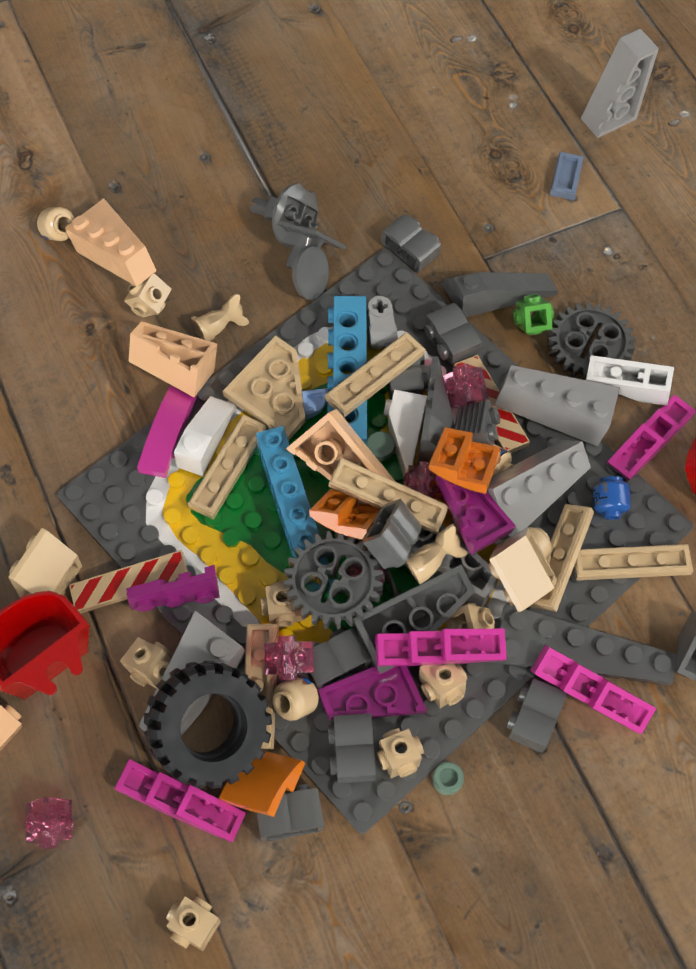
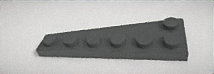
M507 603L503 607L498 629L505 628L507 660L491 662L523 667L533 666L546 644L607 678H625L630 681L668 686L673 683L677 654L527 609L518 613L514 605Z

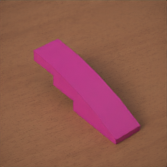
M170 385L145 442L137 466L138 473L167 478L172 458H175L174 451L185 428L188 426L197 395L194 398Z
M674 394L668 401V406L664 405L661 410L658 409L645 424L643 423L608 460L607 464L630 481L695 415L696 410Z
M505 628L443 629L442 631H410L405 634L375 635L376 667L443 665L507 660Z
M546 644L530 670L535 675L639 734L643 733L657 709Z
M131 759L127 761L114 787V790L230 843H233L246 814L240 809L192 785L187 786Z

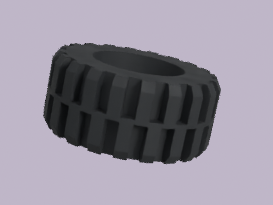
M204 660L203 663L194 661L187 663L186 668L182 670L176 668L169 673L171 677L166 682L161 680L156 687L159 689L155 697L150 695L147 705L150 706L149 713H144V724L147 725V731L144 734L146 742L151 746L150 752L154 758L177 780L184 784L186 782L190 783L193 787L202 789L205 785L212 789L221 788L224 781L231 785L239 781L238 774L242 771L248 775L254 769L251 765L253 760L257 758L261 761L265 754L261 750L263 742L269 743L271 733L266 731V726L272 724V715L266 712L269 703L266 696L260 693V686L248 678V675L242 671L214 661ZM204 695H221L230 702L234 713L233 727L228 738L219 747L208 752L198 753L189 749L181 738L180 730L185 711L195 700Z

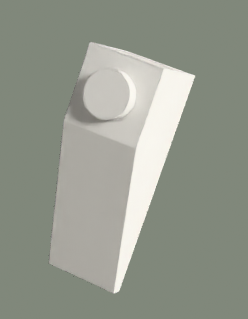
M591 355L586 381L620 387L618 394L639 402L668 406L674 367Z
M394 390L392 400H386L384 415L388 416V430L395 442V453L403 479L410 482L427 396Z
M211 396L208 398L185 428L174 451L177 468L204 476L236 409L235 404Z

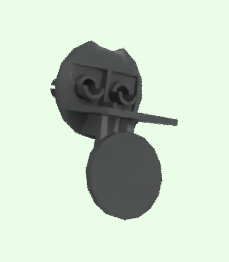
M300 183L288 185L280 193L278 199L270 196L268 201L255 197L251 202L257 204H250L251 212L264 215L265 219L271 221L277 241L285 247H291L285 266L293 269L292 277L297 293L301 297L310 300L320 297L326 288L329 277L328 260L325 253L320 249L321 245L325 244L344 250L346 246L315 230L318 227L317 219L319 214L318 200L315 192L307 191Z

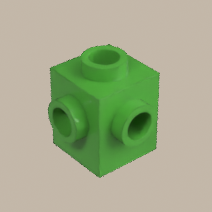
M538 294L526 295L524 300L516 301L517 309L513 310L515 325H518L520 329L530 335L540 334L545 330L552 329L554 312L550 302Z

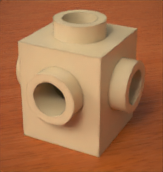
M153 273L137 287L130 284L128 287L129 293L124 302L131 307V310L136 315L143 318L158 315L166 305L165 300L171 288Z
M284 581L275 582L271 586L265 587L266 597L260 598L262 615H269L270 624L287 627L293 625L294 622L305 621V619L301 618L303 608L294 611L292 604L295 600L287 599L286 593L291 589L285 588Z
M475 603L462 605L446 621L448 629H495V621L490 609L479 607Z
M138 637L121 658L120 662L131 673L130 678L143 687L149 684L157 689L156 686L161 681L171 661V658L168 656L170 651L159 642L151 644Z
M459 664L423 665L420 667L419 680L423 684L421 688L426 698L430 702L434 700L437 706L442 708L447 704L449 706L454 705L464 697L467 675Z
M394 729L385 733L382 736L383 739L379 742L378 752H376L382 770L387 769L390 778L398 775L402 778L416 772L422 759L421 754H424L419 738L417 736L412 737L409 729L404 731ZM404 747L406 752L400 754L396 752V749Z
M197 896L193 901L187 897H184L181 903L176 901L166 917L169 920L167 928L173 932L170 939L186 949L191 944L202 952L221 921L210 912L212 906ZM190 919H196L192 926H187V922Z

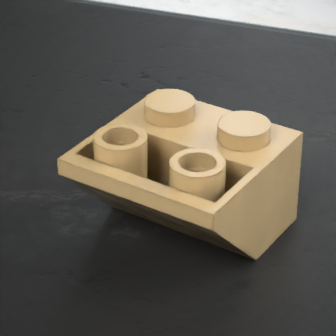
M41 528L37 536L34 535L29 540L26 552L22 558L16 560L12 565L8 578L20 598L24 595L41 591H53L64 595L81 569L82 564L76 553L50 532Z
M530 528L497 543L489 559V568L496 579L500 578L505 587L503 592L506 600L510 605H515L518 613L555 588L557 578Z

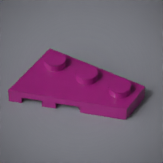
M437 475L436 481L470 555L513 532L516 525L487 492L483 494L460 487Z
M215 565L204 567L205 573L192 576L190 572L181 573L179 578L173 582L159 579L126 588L127 600L131 610L136 609L140 612H146L157 606L166 605L167 607L174 608L180 607L186 602L196 601L203 604L212 602L215 598H220Z
M374 666L317 689L318 696L329 721L334 720V716L371 713L373 718L426 714L427 712L407 666H395L381 674Z

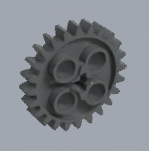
M587 302L585 308H582L579 303H576L574 310L566 307L565 314L559 312L557 320H553L552 329L549 330V340L547 346L551 347L549 355L556 356L555 365L564 364L562 372L570 369L572 370V378L579 373L582 380H585L587 377L591 355L631 361L635 350L633 344L636 338L631 336L633 328H625L628 320L619 321L620 312L612 315L610 314L611 307H607L605 311L601 310L600 303L596 305V308H592L590 302ZM601 325L602 327L593 341L588 354L582 359L581 356L585 351L586 345L589 344L596 327Z
M327 531L326 539L324 540L318 534H315V543L313 544L305 539V550L296 547L295 554L298 558L289 557L288 563L292 568L284 570L285 576L290 578L284 581L285 588L291 589L286 593L287 599L295 600L292 604L293 610L296 611L303 608L301 618L305 619L312 615L311 621L314 626L320 619L323 620L324 629L328 628L330 621H335L337 629H340L342 620H346L349 626H353L352 617L354 616L361 621L364 620L362 610L365 609L372 612L373 605L370 601L379 602V594L375 591L383 590V583L377 581L383 578V571L376 570L380 567V563L377 559L371 560L374 556L369 550L364 551L366 546L363 541L356 545L355 538L353 537L344 540L343 534L339 533L336 539L332 538L330 531ZM325 556L334 559L329 565H322L318 562L320 558ZM346 557V560L338 570L339 580L333 581L327 601L322 603L321 600L329 589L328 579L332 580L335 577L340 559ZM350 568L361 570V574L356 577H351L346 572ZM313 582L321 585V588L315 592L305 589L308 584ZM338 594H345L349 597V600L343 604L336 603L333 599Z

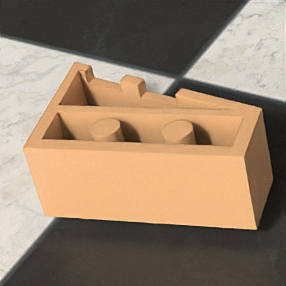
M142 321L130 333L129 362L194 398L214 372L217 343Z

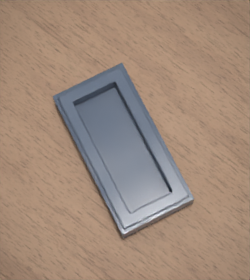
M559 152L550 196L570 200L575 199L584 156Z

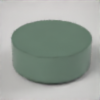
M375 432L367 440V447L379 461L389 459L395 452L394 439L387 432Z
M443 762L435 768L432 783L439 793L453 795L461 789L464 782V774L457 764Z

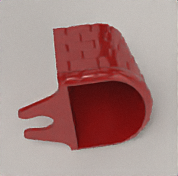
M53 591L35 592L22 596L0 610V690L3 693L7 692L8 695L19 696L20 699L23 698L24 700L36 691L47 695H54L57 692V686L51 681L66 668H69L70 672L75 676L82 673L81 657L89 652L87 648L89 647L88 638L90 637L88 634L90 632L88 629L90 625L64 595Z

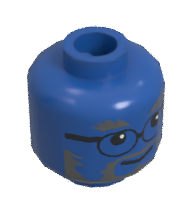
M602 477L600 482L593 486V508L595 512L604 514V519H620L621 514L630 510V485L624 482L622 477Z

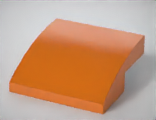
M445 427L429 463V470L455 485L486 494L500 457L501 447L472 442L473 433Z
M330 489L309 510V516L335 532L363 540L368 529L374 524L375 516L380 509L369 504L358 503V499L336 489Z
M264 751L265 754L261 761L257 758L253 760L251 765L254 769L248 775L242 771L238 774L239 781L231 785L228 782L226 783L219 799L236 807L274 817L285 790L294 791L305 762Z

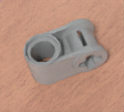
M384 296L373 297L368 303L366 318L369 349H383L385 343H391L398 339L397 327L394 322L391 301Z

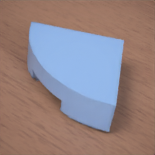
M328 388L302 391L305 419L315 417L325 408L327 404L325 394L328 393Z

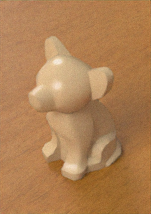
M239 294L231 296L222 305L220 310L210 311L201 317H191L197 336L207 341L215 339V336L226 327L229 321L239 326L249 324V320L243 316Z
M449 525L445 530L437 533L435 542L425 544L416 552L408 554L409 558L406 564L411 574L421 585L437 571L446 554L462 558L468 554V551L460 546L456 527Z

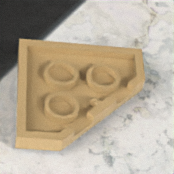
M275 335L223 390V395L259 422L268 425L269 429L283 426L289 441L305 423L298 356L295 348Z

